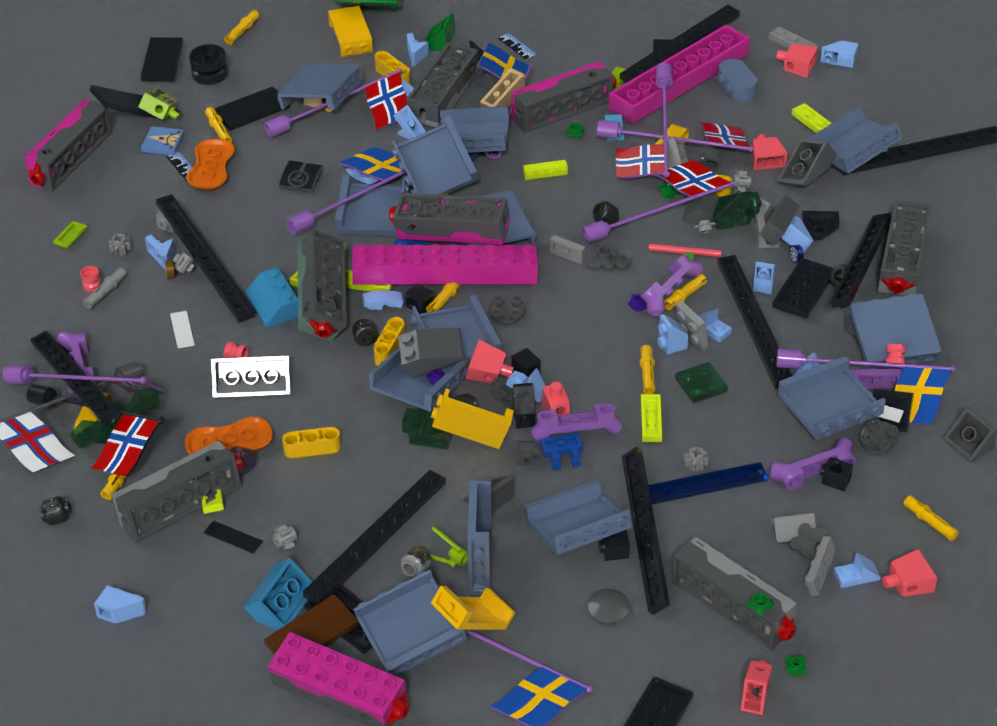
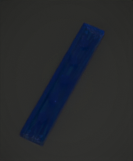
M758 462L650 484L648 486L653 505L767 481L768 475L762 463Z

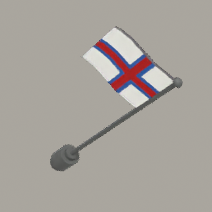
M131 362L116 368L114 377L141 378L144 376V369L139 362ZM103 381V382L97 383V384H95V385H96L97 387H100V386L106 385V384H108V383H110V382H108V381ZM74 392L0 420V441L4 443L16 460L31 473L75 457L58 441L50 429L31 413L76 396Z

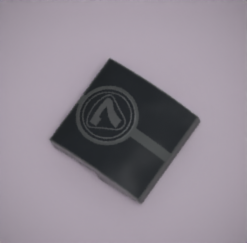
M289 160L282 173L279 188L314 193L323 165Z

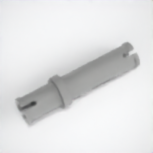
M119 267L111 276H107L104 282L83 300V305L87 309H92L108 292L117 288L118 283L127 276L126 271Z

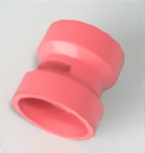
M87 266L81 270L80 274L84 290L93 292L101 285L98 268Z
M228 341L224 348L223 357H248L249 348L247 345L241 344L238 346L235 342Z
M902 344L886 345L888 357L885 363L905 364L903 354L906 352V346Z

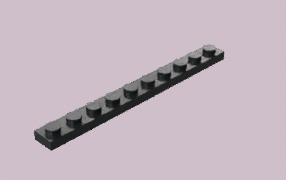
M727 4L621 72L619 79L626 83L738 18L740 11Z
M992 126L888 148V151L881 152L850 173L997 143V127Z
M173 194L156 199L157 207L238 323L255 317V310Z
M891 213L874 215L830 301L832 308H846L851 305L890 225Z
M736 255L719 257L718 266L775 389L779 388V381L792 377L789 368L776 367L778 344Z
M46 330L30 339L33 347L58 375L87 376ZM62 379L102 425L113 421L114 418L120 415L117 408L91 380Z
M636 446L622 456L648 612L655 615L668 607L670 602L643 453Z
M429 470L303 590V597L316 605L330 597L446 484V478Z

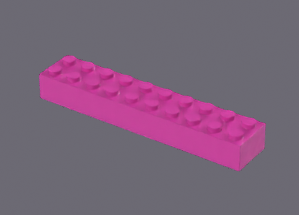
M726 24L661 62L670 64L673 74V84L670 88L666 89V104L717 74L719 64L727 59L741 60L749 55L750 38ZM656 66L610 92L609 110L616 114H622V118L634 124L662 107L663 89L656 86Z
M353 245V284H446L451 282L457 284H537L538 261L536 245Z

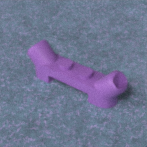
M683 253L668 267L672 275L662 285L656 281L642 293L640 297L646 302L649 315L659 316L665 311L664 296L667 297L674 290L672 288L673 285L676 287L684 280L682 277L695 278L701 274L702 265L699 261L690 260Z
M62 331L57 337V343L64 350L69 351V356L87 376H94L92 366L84 368L82 356L88 355L84 332L73 334L68 331ZM67 385L68 393H73V391Z
M904 368L850 371L866 389L895 388Z
M608 403L594 404V411L565 415H557L555 409L544 410L537 414V423L531 428V435L539 443L540 439L549 438L555 433L589 431L603 428L611 435H615L622 429V420L615 415V406Z
M840 438L837 440L834 449L801 459L792 464L775 461L770 470V478L774 481L782 482L788 490H794L803 486L804 479L820 474L823 464H827L830 457L855 465L856 458L852 454L853 443L849 439Z

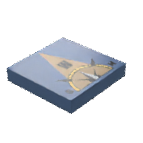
M151 126L141 146V151L175 156L184 137V130Z

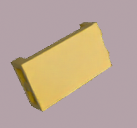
M360 6L328 11L329 25L333 27L340 46L341 57L373 52L372 37Z
M446 388L443 395L439 394L436 402L438 407L434 406L431 418L434 419L432 427L500 449L511 425L514 410L506 408L502 416L449 398L450 389Z
M440 586L431 601V604L457 630H506L515 615V611L491 588H485L480 597H457L447 586Z

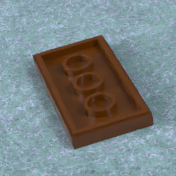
M333 594L263 641L273 655L276 654L289 632L327 647L357 627L359 622L336 595Z

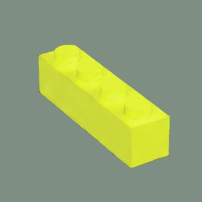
M566 160L523 165L525 180L568 175Z

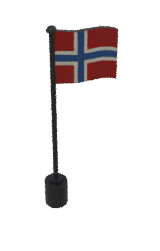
M32 384L26 393L27 400L38 405L60 398L57 397V392L54 388ZM70 399L61 401L86 407L80 401ZM118 410L119 414L123 416L111 432L101 455L91 468L128 477L138 464L148 441L159 425L164 424L165 419L163 417L155 418Z

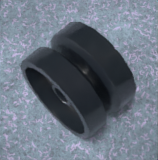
M204 44L197 46L190 52L191 74L194 81L201 84H215L224 80L228 75L226 53L222 47L214 44Z

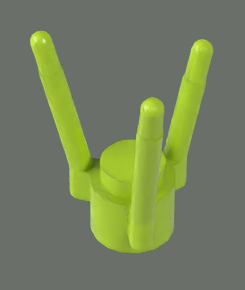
M433 526L432 530L452 548L448 553L450 560L429 554L431 559L446 563L453 568L456 565L464 566L468 561V551L458 546L446 534Z

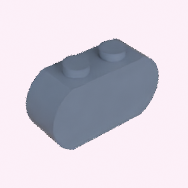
M727 59L719 64L717 81L733 100L749 101L755 98L758 79L742 60Z

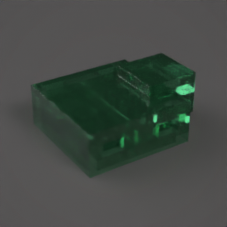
M750 190L719 197L712 221L716 223V229L722 230L750 224L751 215L759 214L762 204L757 191L752 192Z
M406 408L402 419V433L409 434V444L448 450L453 434L432 427L434 420L431 418L432 411L429 412L421 408Z

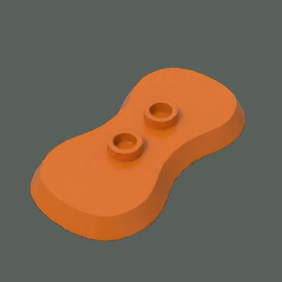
M208 139L200 142L194 150L196 163L186 176L187 182L198 190H216L220 188L227 179L225 166L235 151L234 145L222 139Z
M246 417L231 425L222 427L204 426L190 431L185 438V448L187 453L191 455L219 441L230 452H255L264 449L270 443L273 433L270 424L264 418Z

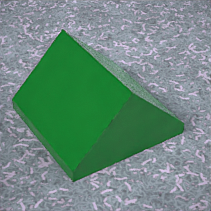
M450 13L430 28L424 41L428 42L429 50L442 51L447 42H451L455 34L454 14Z

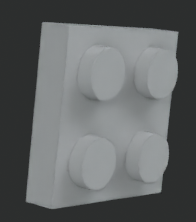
M680 301L676 304L678 322L687 332L691 342L704 350L709 346L705 321L683 301Z

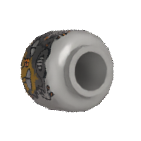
M419 547L412 548L401 559L403 572L411 578H414L420 572L428 571L432 565L429 553Z

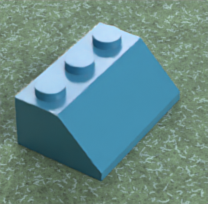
M278 267L261 272L245 291L247 298L265 328L298 318V298Z
M290 557L274 564L243 608L257 622L279 630L293 621L308 601V599L303 597V590L313 581Z

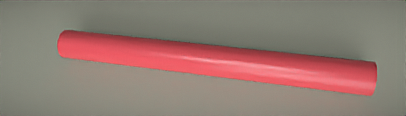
M649 243V251L679 254L688 252L694 255L721 257L722 250Z

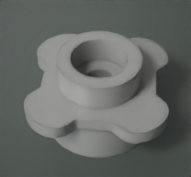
M702 220L699 222V225L694 226V229H698L699 234L710 233L713 231L712 226H715L716 223Z

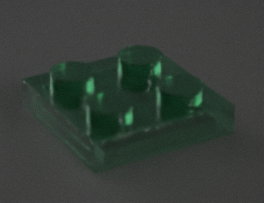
M710 362L675 373L676 381L692 403L728 391L727 384Z

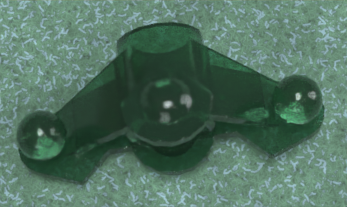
M146 388L136 390L131 402L126 405L119 402H113L112 404L117 410L148 416L150 410L159 407L160 398L156 389ZM120 414L113 421L104 425L98 420L95 422L82 420L72 431L71 439L81 449L87 448L90 442L106 444L111 432L123 415Z

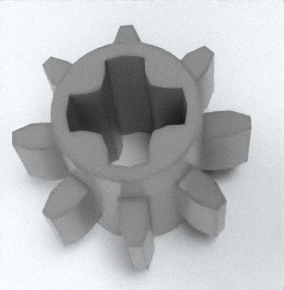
M739 170L736 171V174L731 175V179L735 183L734 192H741L742 188L744 190L750 188L751 176H747V171Z
M116 234L112 237V240H108L110 253L114 252L116 256H124L128 250H131L130 238H125L123 234Z
M184 251L182 254L177 253L172 260L175 262L174 268L182 274H185L186 271L190 273L195 267V264H193L194 258Z
M700 447L690 448L689 453H684L685 467H689L690 470L695 472L703 471V465L708 466V452H704Z
M282 524L274 528L276 533L272 535V540L278 549L282 547L283 550H288L295 546L294 541L297 540V534L292 526L287 527L286 524Z

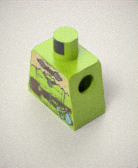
M159 88L145 92L138 106L162 120L169 117L178 120L182 114L180 110L176 109L178 102Z

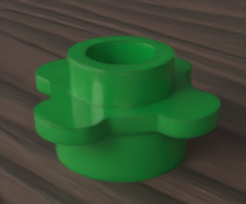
M571 123L568 131H566V135L572 138H581L585 128L579 123Z
M669 183L658 186V190L661 191L663 198L670 199L678 193V190Z
M756 593L753 595L752 600L747 601V606L752 608L757 615H764L766 610L773 608V602L769 600L766 594Z
M787 656L784 662L787 664L786 672L789 675L799 677L807 673L808 669L805 667L806 658L804 656Z

